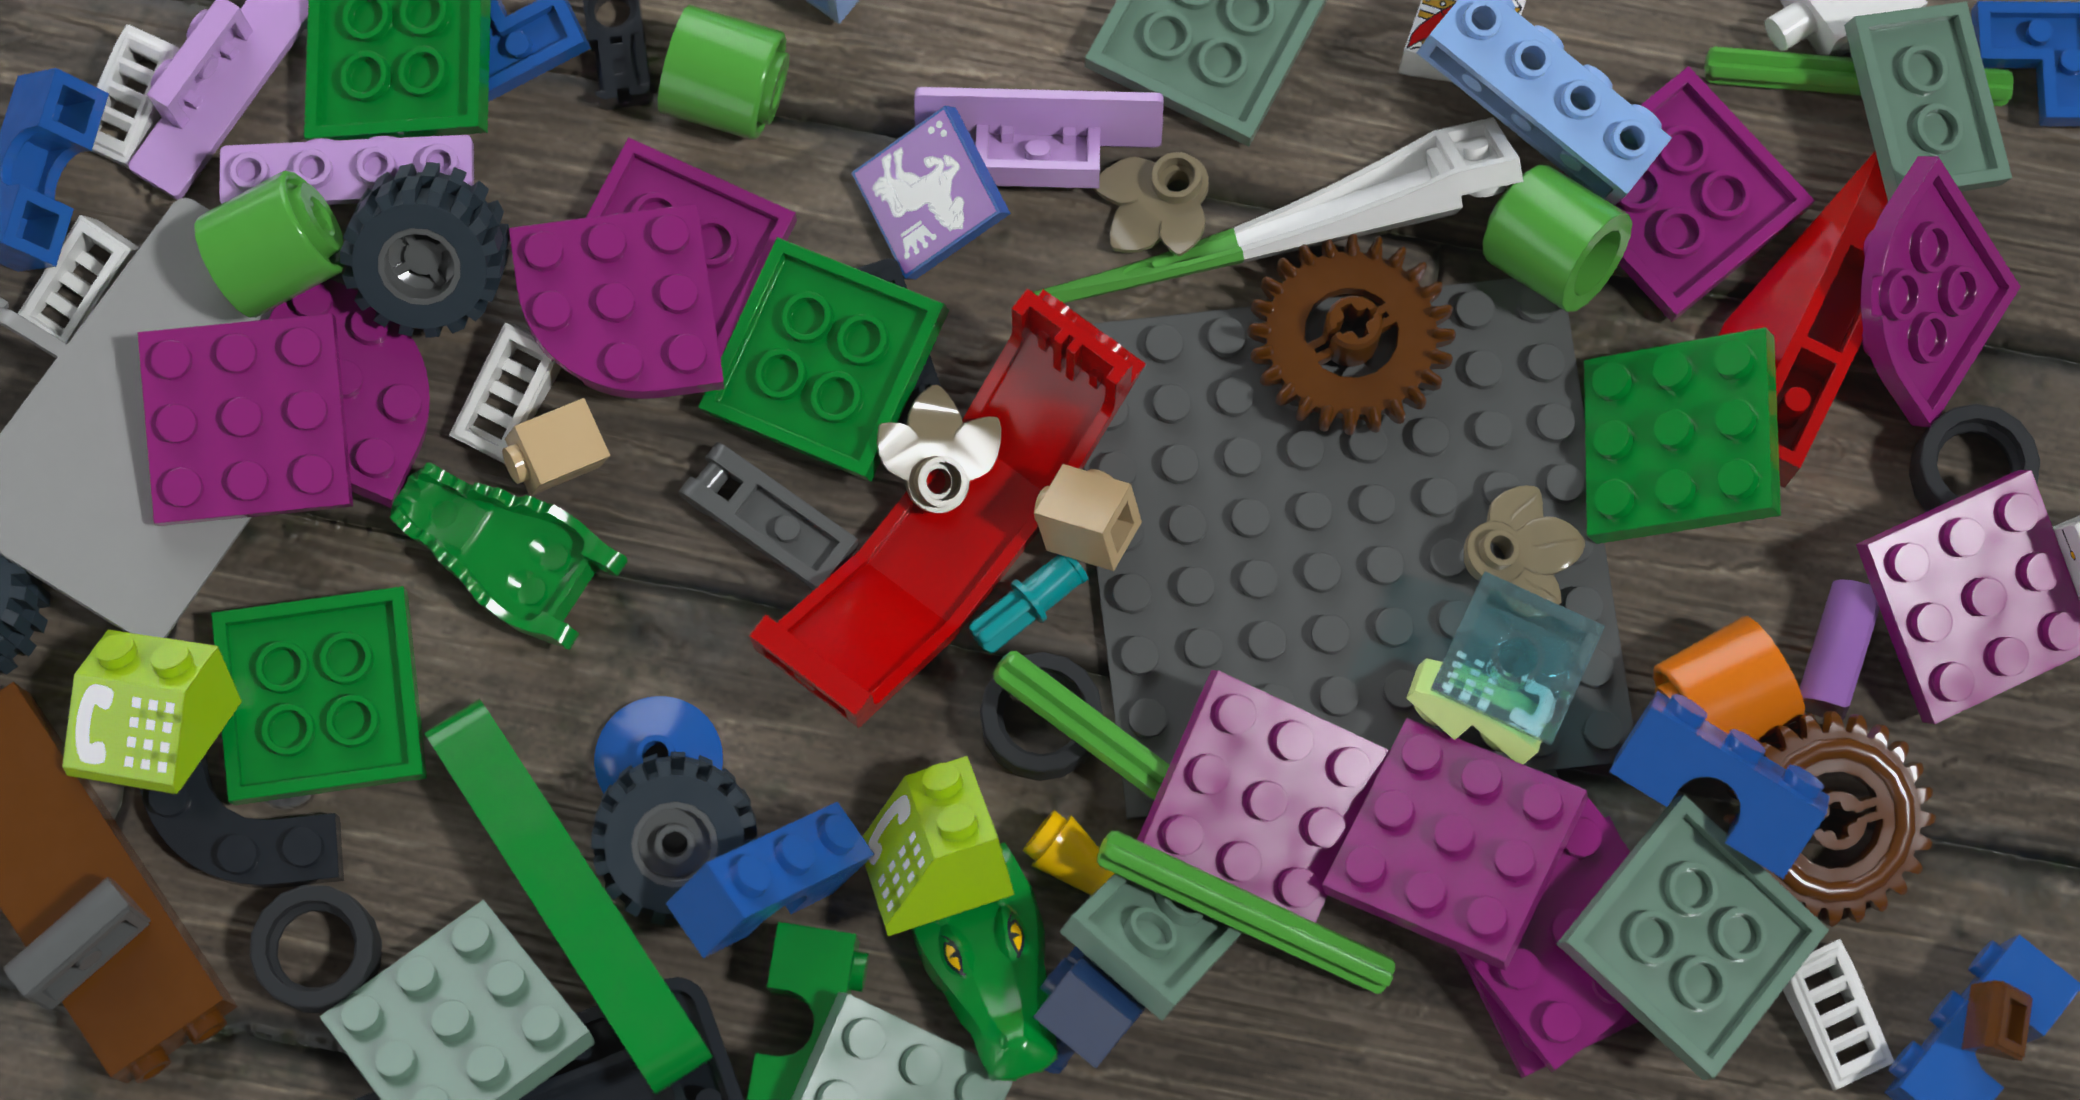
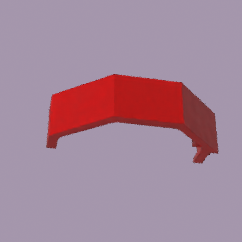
M1027 288L1012 307L1011 336L962 419V422L965 423L982 417L999 418L1001 444L998 457L992 469L986 474L971 480L968 493L962 503L955 509L945 513H931L922 510L913 503L906 491L854 556L778 622H775L767 615L763 617L749 635L754 650L859 729L957 637L1040 531L1034 517L1035 503L1040 491L1045 486L1051 485L1062 464L1079 469L1084 468L1146 363L1043 289L1037 296ZM939 469L932 470L927 476L926 482L929 490L933 493H938L945 485V476Z

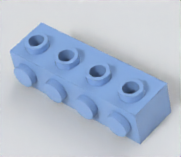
M1457 0L1416 52L1575 182L1614 206L1630 192L1672 139L1671 136L1661 129L1660 120L1650 110L1641 105H1631L1613 90L1610 79L1603 72L1591 65L1580 64L1564 51V45L1556 34L1543 26H1533L1517 13L1512 0Z

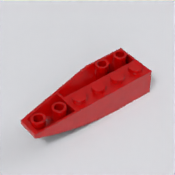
M1876 151L1730 315L1718 334L1720 336L1766 327L1774 336L1780 486L1783 488L1787 486L1801 468L1863 340L1861 286L1865 262L1864 243L1867 235L1875 228L1882 211L1888 203Z

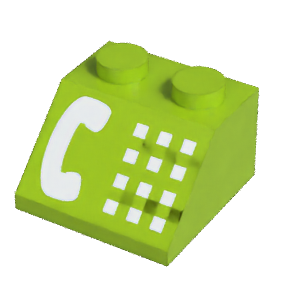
M108 629L74 674L62 765L66 775L178 794L242 702L218 646Z
M968 756L946 763L935 764L927 769L906 775L862 836L874 853L865 863V867L888 936L1014 895L999 839Z

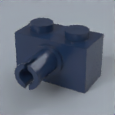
M1076 946L1066 958L1062 959L1040 987L1049 997L1033 1017L1056 1035L1059 1054L1058 1060L1054 1061L1045 1071L1052 1074L1061 1073L1075 1052L1094 1068H1097L1146 1009L1143 1004L1138 1002L1095 962L1086 957Z

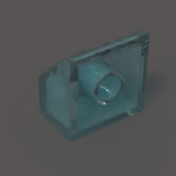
M1484 571L1430 690L1551 746L1605 626Z

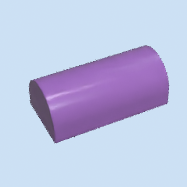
M1835 580L1832 582L1799 687L1803 696L1805 711L1823 717L1826 711H1834L1840 715L1842 720L1846 717L1880 609L1870 584L1853 580Z

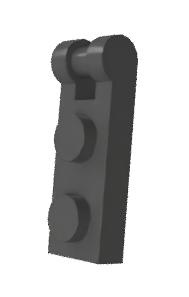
M716 442L705 456L708 464L696 479L689 477L678 491L679 495L691 506L709 515L813 590L838 570L859 545L858 539L719 442ZM728 478L741 484L729 501L717 494Z

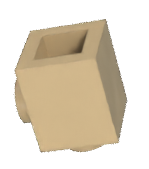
M585 398L515 425L504 438L508 447L502 450L506 467L512 479L517 484L524 482L530 496L598 469L610 457V453Z
M1062 464L1051 485L1045 486L1040 491L1034 508V517L1046 551L1112 571L1117 567L1142 523L1130 483L1116 480L1109 474L1097 469L1086 471Z

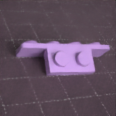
M215 0L209 10L204 9L200 11L188 28L185 43L173 59H167L160 64L152 77L151 89L147 96L162 118L130 160L128 167L132 173L176 200L183 198L307 26L308 0H247L241 9L228 0Z
M918 87L915 90V127L945 105L956 107L973 142L976 143V147L996 186L1099 188L1100 146L1159 147L1162 143L1163 95L1161 93Z
M469 135L406 138L376 136L361 140L336 141L332 139H312L307 142L226 145L220 149V203L227 202L282 171L298 174L322 195L328 205L359 203L367 188L372 190L377 178L386 172H389L395 178L399 167L410 163L414 164L417 172H423L426 162L440 163V173L451 175L453 168L456 167L467 172L464 182L473 186L474 143Z

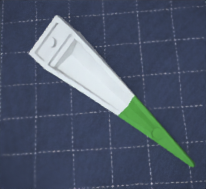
M1493 117L1435 130L1334 184L1241 225L1201 239L1182 256H1177L1168 251L1129 265L1044 290L1063 303L1293 252L1297 251L1303 244L1310 248L1322 245V242L1329 239L1337 242L1348 239L1352 234H1356L1359 237L1452 216L1463 208L1462 195L1470 194L1473 197L1494 196L1503 192L1506 189V185L1523 182L1520 158ZM1038 290L1033 293H1035L1038 296L1042 290Z

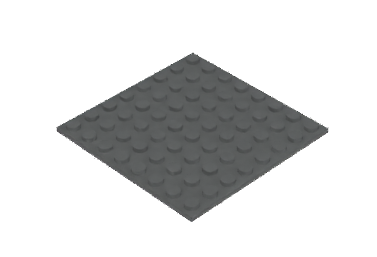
M1514 278L1443 285L1441 294L1431 306L1449 304L1453 307L1450 318L1437 327L1454 329L1456 337L1451 344L1437 348L1440 351L1451 354L1453 357L1452 364L1448 368L1431 369L1442 378L1441 388L1436 391L1419 388L1426 397V406L1421 410L1414 409L1403 403V409L1406 413L1404 423L1397 424L1386 414H1382L1381 429L1378 433H1374L1368 428L1364 419H1359L1353 435L1345 433L1341 419L1335 418L1327 431L1320 430L1319 413L1313 412L1304 421H1298L1296 419L1299 406L1297 400L1283 406L1275 403L1276 396L1281 390L1282 385L1264 386L1260 383L1262 373L1270 368L1271 365L1256 364L1250 359L1253 349L1265 345L1264 343L1252 340L1247 335L1249 325L1265 323L1252 313L1251 306L1093 323L1092 325L1146 363L1084 466L1086 471L1097 469L1109 474L1116 480L1130 483L1142 520L1115 570L1112 571L1096 566L1115 725L1170 765L1211 670H1219L1391 750L1406 718L1446 733L1439 726L1427 723L1417 713L1414 705L1406 699L1418 665L1428 658L1458 666L1490 679L1510 690L1536 709L1538 700L1524 696L1521 693L1522 684L1534 686L1545 691L1550 696L1553 710L1551 718L1545 727L1539 751L1523 765L1541 772L1549 769L1565 771L1612 765L1618 751L1634 726L1605 543L1596 544L1587 536L1585 415L1568 312ZM1351 295V296H1362V297H1364V298H1366V299L1372 301V302L1376 305V307L1381 306L1379 303H1377V302H1375V301H1373V300H1371V299H1369V298H1367V297H1365V296H1363V295ZM1348 296L1328 298L1313 309L1305 326V340L1307 344L1322 336L1326 316L1331 306L1339 299ZM1343 323L1340 332L1344 334L1352 331L1359 339L1362 338L1364 329L1361 327L1352 330L1347 323ZM1395 327L1381 334L1377 349L1372 358L1364 364L1347 367L1330 360L1321 365V367L1338 376L1358 378L1375 373L1390 361L1396 349L1397 333ZM1527 485L1539 488L1543 500V516L1557 517L1570 523L1585 540V548L1579 559L1564 571L1554 574L1561 592V604L1553 608L1533 610L1522 607L1514 602L1501 585L1486 584L1476 580L1468 572L1464 563V543L1469 533L1478 525L1487 521L1489 506L1495 498L1503 492L1518 486ZM1490 543L1493 555L1498 559L1505 560L1502 550L1497 545ZM1458 655L1465 658L1464 663L1454 660L1455 656ZM1474 663L1483 667L1481 672L1472 668ZM1492 671L1501 675L1499 680L1490 676ZM1473 725L1458 737V739L1511 759L1505 753L1492 749L1483 740L1479 730ZM1122 777L1127 820L1147 818L1154 800Z

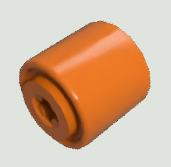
M1749 616L1740 617L1654 666L1655 694L1659 691L1670 699L1673 694H1679L1692 700L1705 710L1708 715L1705 719L1706 721L1729 734L1731 729H1736L1759 742L1775 733L1774 729L1778 725L1788 726L1805 713L1802 693L1784 656L1766 631Z

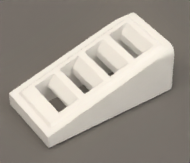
M126 24L111 52L97 85V88L109 93L92 152L129 168L130 160L161 117L147 96L151 89L152 77L162 62L174 58L179 51L178 47ZM141 57L156 63L155 71L138 64ZM129 78L148 86L144 95L125 86ZM116 101L137 109L135 117L132 118L112 109ZM104 122L128 132L124 142L101 132L100 129Z
M80 215L64 240L57 266L45 269L18 314L68 344L138 251L139 247L97 219ZM94 244H97L111 254L106 263L89 253ZM79 264L97 275L92 285L73 273ZM63 284L84 297L79 306H76L57 293ZM48 304L70 318L65 329L41 313Z
M505 322L449 436L505 464L502 450L508 446L504 438L515 425L534 418L562 367L555 361L552 362L544 354L530 332ZM516 349L541 360L536 371L511 359ZM506 371L530 383L525 394L498 381L502 373ZM493 393L517 405L518 408L514 416L487 404L486 401L490 394ZM478 415L507 429L502 440L473 425Z
M1841 939L1813 951L1785 986L1783 992L1834 1091L1892 1064L1894 1059L1856 969ZM1828 968L1834 980L1809 991L1804 979ZM1840 992L1846 1004L1820 1016L1815 1003ZM1852 1016L1858 1028L1830 1041L1825 1028ZM1865 1040L1870 1052L1840 1065L1836 1053Z

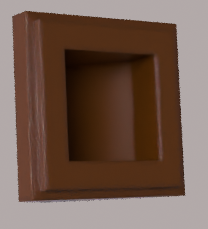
M1999 980L1971 984L1961 1050L2022 1061L2025 1058L2033 1002L2032 996Z

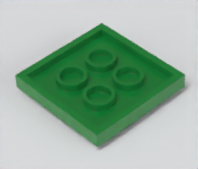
M308 0L304 139L307 141L312 139L339 141L369 139L376 136L406 138L488 133L491 0Z
M777 237L721 357L724 389L705 392L698 407L708 415L871 482L881 462L877 449L879 424L899 422L950 310L944 303Z
M1766 327L1584 360L1587 536L1593 542L1601 544L1781 516L1775 339Z
M404 586L211 613L214 645L218 646L242 700L222 730L228 802L235 806L427 779L408 591Z

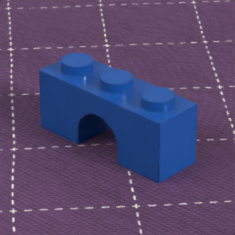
M57 68L17 76L0 131V264L18 272L57 266L74 208L55 200L56 186L63 169L75 155L92 151L109 93Z
M1657 691L1618 751L1610 773L1668 807L1680 787L1694 778L1713 777L1722 780L1735 791L1741 808L1729 826L1725 843L1783 879L1827 814L1830 796L1822 792L1823 784L1814 775L1796 765H1789L1787 769H1784L1763 756L1766 752L1765 748L1751 736L1736 729H1731L1729 734L1709 723L1705 720L1708 716L1705 710L1692 700L1679 694H1673L1670 699Z
M837 801L705 863L666 902V905L702 958H705L747 937L763 921L782 907L786 906L790 914H793L833 894L874 853Z
M2020 934L2002 942L2000 945L1991 940L1968 967V971L1975 978L1964 992L1959 995L1956 991L1952 990L1930 1015L1928 1021L1936 1027L1924 1043L1920 1046L1913 1040L1894 1060L1889 1068V1072L1896 1076V1078L1884 1093L1893 1100H1995L2004 1087L1982 1069L1975 1052L1961 1050L1971 984L1999 980L2032 996L2033 1002L2027 1037L2028 1043L2046 1035L2080 991V982Z

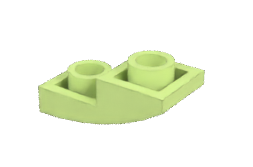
M1426 658L1418 665L1406 699L1414 705L1417 713L1427 723L1439 726L1454 740L1473 725L1479 730L1483 740L1492 749L1505 753L1513 761L1525 764L1539 751L1545 727L1539 731L1530 732L1515 725L1508 719L1512 712H1518L1527 719H1531L1536 711V708L1510 690L1463 668L1460 669L1459 673L1451 670L1452 664ZM1469 673L1479 676L1478 680L1475 681L1468 678ZM1448 674L1457 678L1455 683L1446 679ZM1487 681L1496 684L1495 690L1486 686ZM1465 683L1475 686L1473 691L1464 688ZM1443 684L1452 688L1450 693L1441 689ZM1483 691L1492 694L1491 700L1482 696ZM1461 692L1470 696L1469 701L1460 698ZM1479 700L1488 704L1487 709L1477 706Z

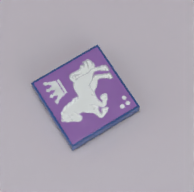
M945 105L851 172L906 279L916 280L1011 214L956 107Z

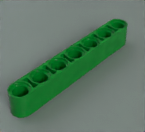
M480 698L426 731L424 734L655 1095L713 1058L693 1024Z

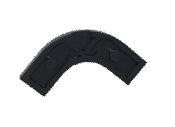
M207 752L178 794L140 788L148 816L168 846L192 866L213 878L229 884L261 889L344 881L340 817L336 813L274 820L245 818L228 809L214 792L208 770Z

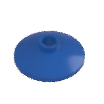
M667 696L639 699L620 709L610 718L601 731L594 754L595 774L603 794L610 784L613 785L619 779V774L631 765L634 768L642 764L646 751L654 745L666 747L668 749V757L671 756V752H685V757L698 759L699 755L713 760V765L723 770L721 740L709 718L692 704Z

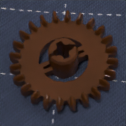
M1356 234L1348 237L1344 252L1337 251L1332 239L1322 242L1321 257L1318 258L1310 251L1307 245L1303 244L1298 249L1300 268L1293 266L1285 258L1279 259L1277 270L1283 283L1277 282L1270 277L1263 278L1261 283L1262 291L1272 302L1255 299L1251 304L1252 313L1265 323L1249 325L1247 335L1252 340L1264 343L1265 345L1253 349L1250 359L1256 364L1271 365L1270 368L1262 373L1260 383L1264 386L1281 384L1282 388L1276 396L1275 403L1283 406L1297 400L1299 402L1296 413L1298 421H1304L1313 412L1319 413V428L1322 431H1327L1335 418L1341 419L1343 429L1347 435L1354 434L1359 419H1364L1368 428L1372 432L1378 433L1381 429L1382 414H1386L1397 424L1404 423L1406 413L1402 404L1405 403L1417 410L1425 408L1426 397L1419 388L1430 391L1439 390L1443 380L1431 369L1448 368L1453 361L1451 354L1437 349L1447 346L1455 340L1456 331L1454 329L1437 327L1450 318L1453 307L1449 304L1431 306L1441 294L1443 284L1439 281L1424 287L1419 285L1427 269L1426 262H1420L1408 271L1402 269L1406 255L1405 246H1401L1388 260L1382 258L1383 240L1381 236H1377L1374 239L1367 253L1360 252ZM1341 294L1363 295L1381 305L1376 307L1372 301L1362 296H1348L1339 299L1331 306L1327 313L1322 336L1308 344L1306 343V322L1313 309L1326 299ZM1347 323L1352 330L1362 327L1364 329L1362 338L1358 339L1352 331L1342 334L1340 332L1342 324ZM1395 327L1397 333L1396 349L1390 361L1375 373L1358 378L1338 376L1321 367V365L1330 360L1347 367L1364 364L1372 358L1377 349L1381 334Z
M1826 711L1823 714V728L1821 730L1819 724L1812 716L1800 715L1798 717L1800 736L1787 726L1778 725L1774 732L1779 739L1780 748L1776 749L1767 743L1759 742L1766 751L1763 756L1784 769H1787L1789 765H1796L1815 777L1829 772H1844L1853 775L1868 789L1870 794L1856 798L1854 795L1824 787L1822 792L1830 796L1827 814L1824 818L1829 816V807L1840 810L1835 811L1834 816L1825 819V828L1818 827L1808 842L1833 850H1843L1855 845L1860 840L1867 823L1876 820V825L1869 844L1858 857L1842 865L1823 867L1812 863L1800 853L1783 879L1768 869H1764L1815 917H1817L1821 910V919L1824 924L1831 927L1837 925L1844 909L1850 920L1859 923L1865 917L1866 902L1879 912H1884L1887 909L1888 900L1885 893L1887 889L1902 896L1906 894L1908 888L1902 877L1904 871L1915 874L1922 872L1923 866L1913 855L1915 850H1930L1932 848V841L1920 834V829L1934 824L1936 815L1921 811L1920 805L1932 797L1933 789L1927 786H1915L1914 782L1924 771L1923 764L1920 762L1902 764L1908 755L1909 746L1907 742L1898 740L1892 742L1887 747L1889 740L1887 726L1876 724L1867 735V724L1862 715H1850L1846 728H1844L1843 721L1837 712ZM1732 788L1728 789V794L1739 801L1735 791ZM1737 813L1726 815L1724 821L1731 824Z

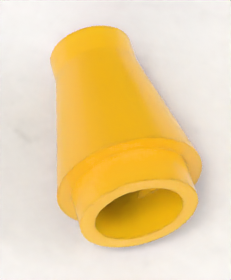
M1055 810L1047 816L1023 848V852L1034 860L1031 865L1032 867L1082 890L1090 896L1096 893L1115 874L1099 866L1097 863L1099 847L1072 815L1064 818Z

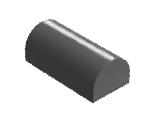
M107 876L5 965L3 969L24 997L49 1011L54 1009L143 931L151 920L125 890Z

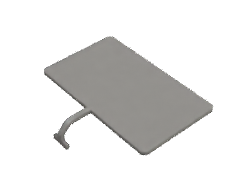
M189 198L179 199L171 205L68 344L16 312L9 310L8 302L0 297V325L56 358L0 433V555L122 631L166 638L252 517L157 526L154 524L137 332L269 319L273 311L272 309L257 318H248L239 312L222 294L200 255L195 239L194 223L199 216L210 210Z

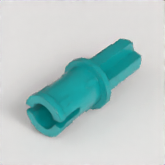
M1058 554L1022 583L1016 579L1011 582L1012 591L972 621L969 630L983 650L989 654L995 653L1035 620L1040 623L1046 621L1047 615L1045 612L1066 597L1077 586L1089 580L1076 559Z

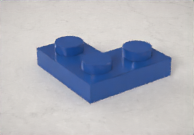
M491 0L488 102L591 49L568 0H537L510 15L507 14L501 0Z
M1977 1L1971 10V17L1984 68H2036L2039 126L2080 127V2Z

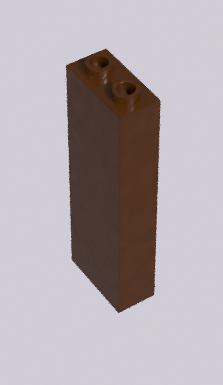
M12 682L0 690V908L25 947H27L109 876L125 890L150 918L149 925L62 1001V1004L109 1076L125 1083H129L133 1079L137 1084L143 1083L166 1069L171 1063L168 1055L190 1040L193 1045H197L221 1031L227 1025L224 1016L238 1006L88 779L66 775L62 767L65 745L33 696L18 684Z

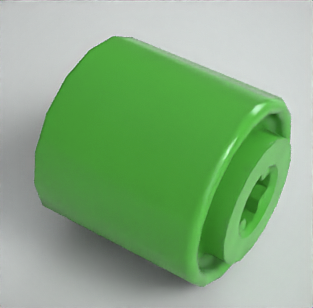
M688 5L684 8L677 22L665 58L658 92V111L668 116L748 139H757L762 133L765 124L770 125L773 121L784 90L790 59L789 53L786 52L787 39L785 34L776 29Z
M1537 165L1522 175L1523 182L1511 184L1496 203L1483 238V255L1490 264L1566 312H1574L1588 304L1601 291L1614 273L1631 237L1632 220L1629 214L1551 166Z
M282 171L204 213L194 223L195 239L199 252L212 279L226 299L248 318H257L342 272L345 266L340 264L343 235L331 208L322 195L295 172Z

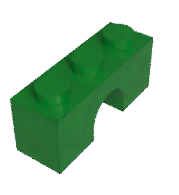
M778 922L767 988L771 995L794 998L805 1003L812 1010L814 1028L807 1044L794 1054L771 1056L755 1053L747 1100H791L838 993L843 992L851 995V991L863 992L869 953L858 951L860 942L857 934Z

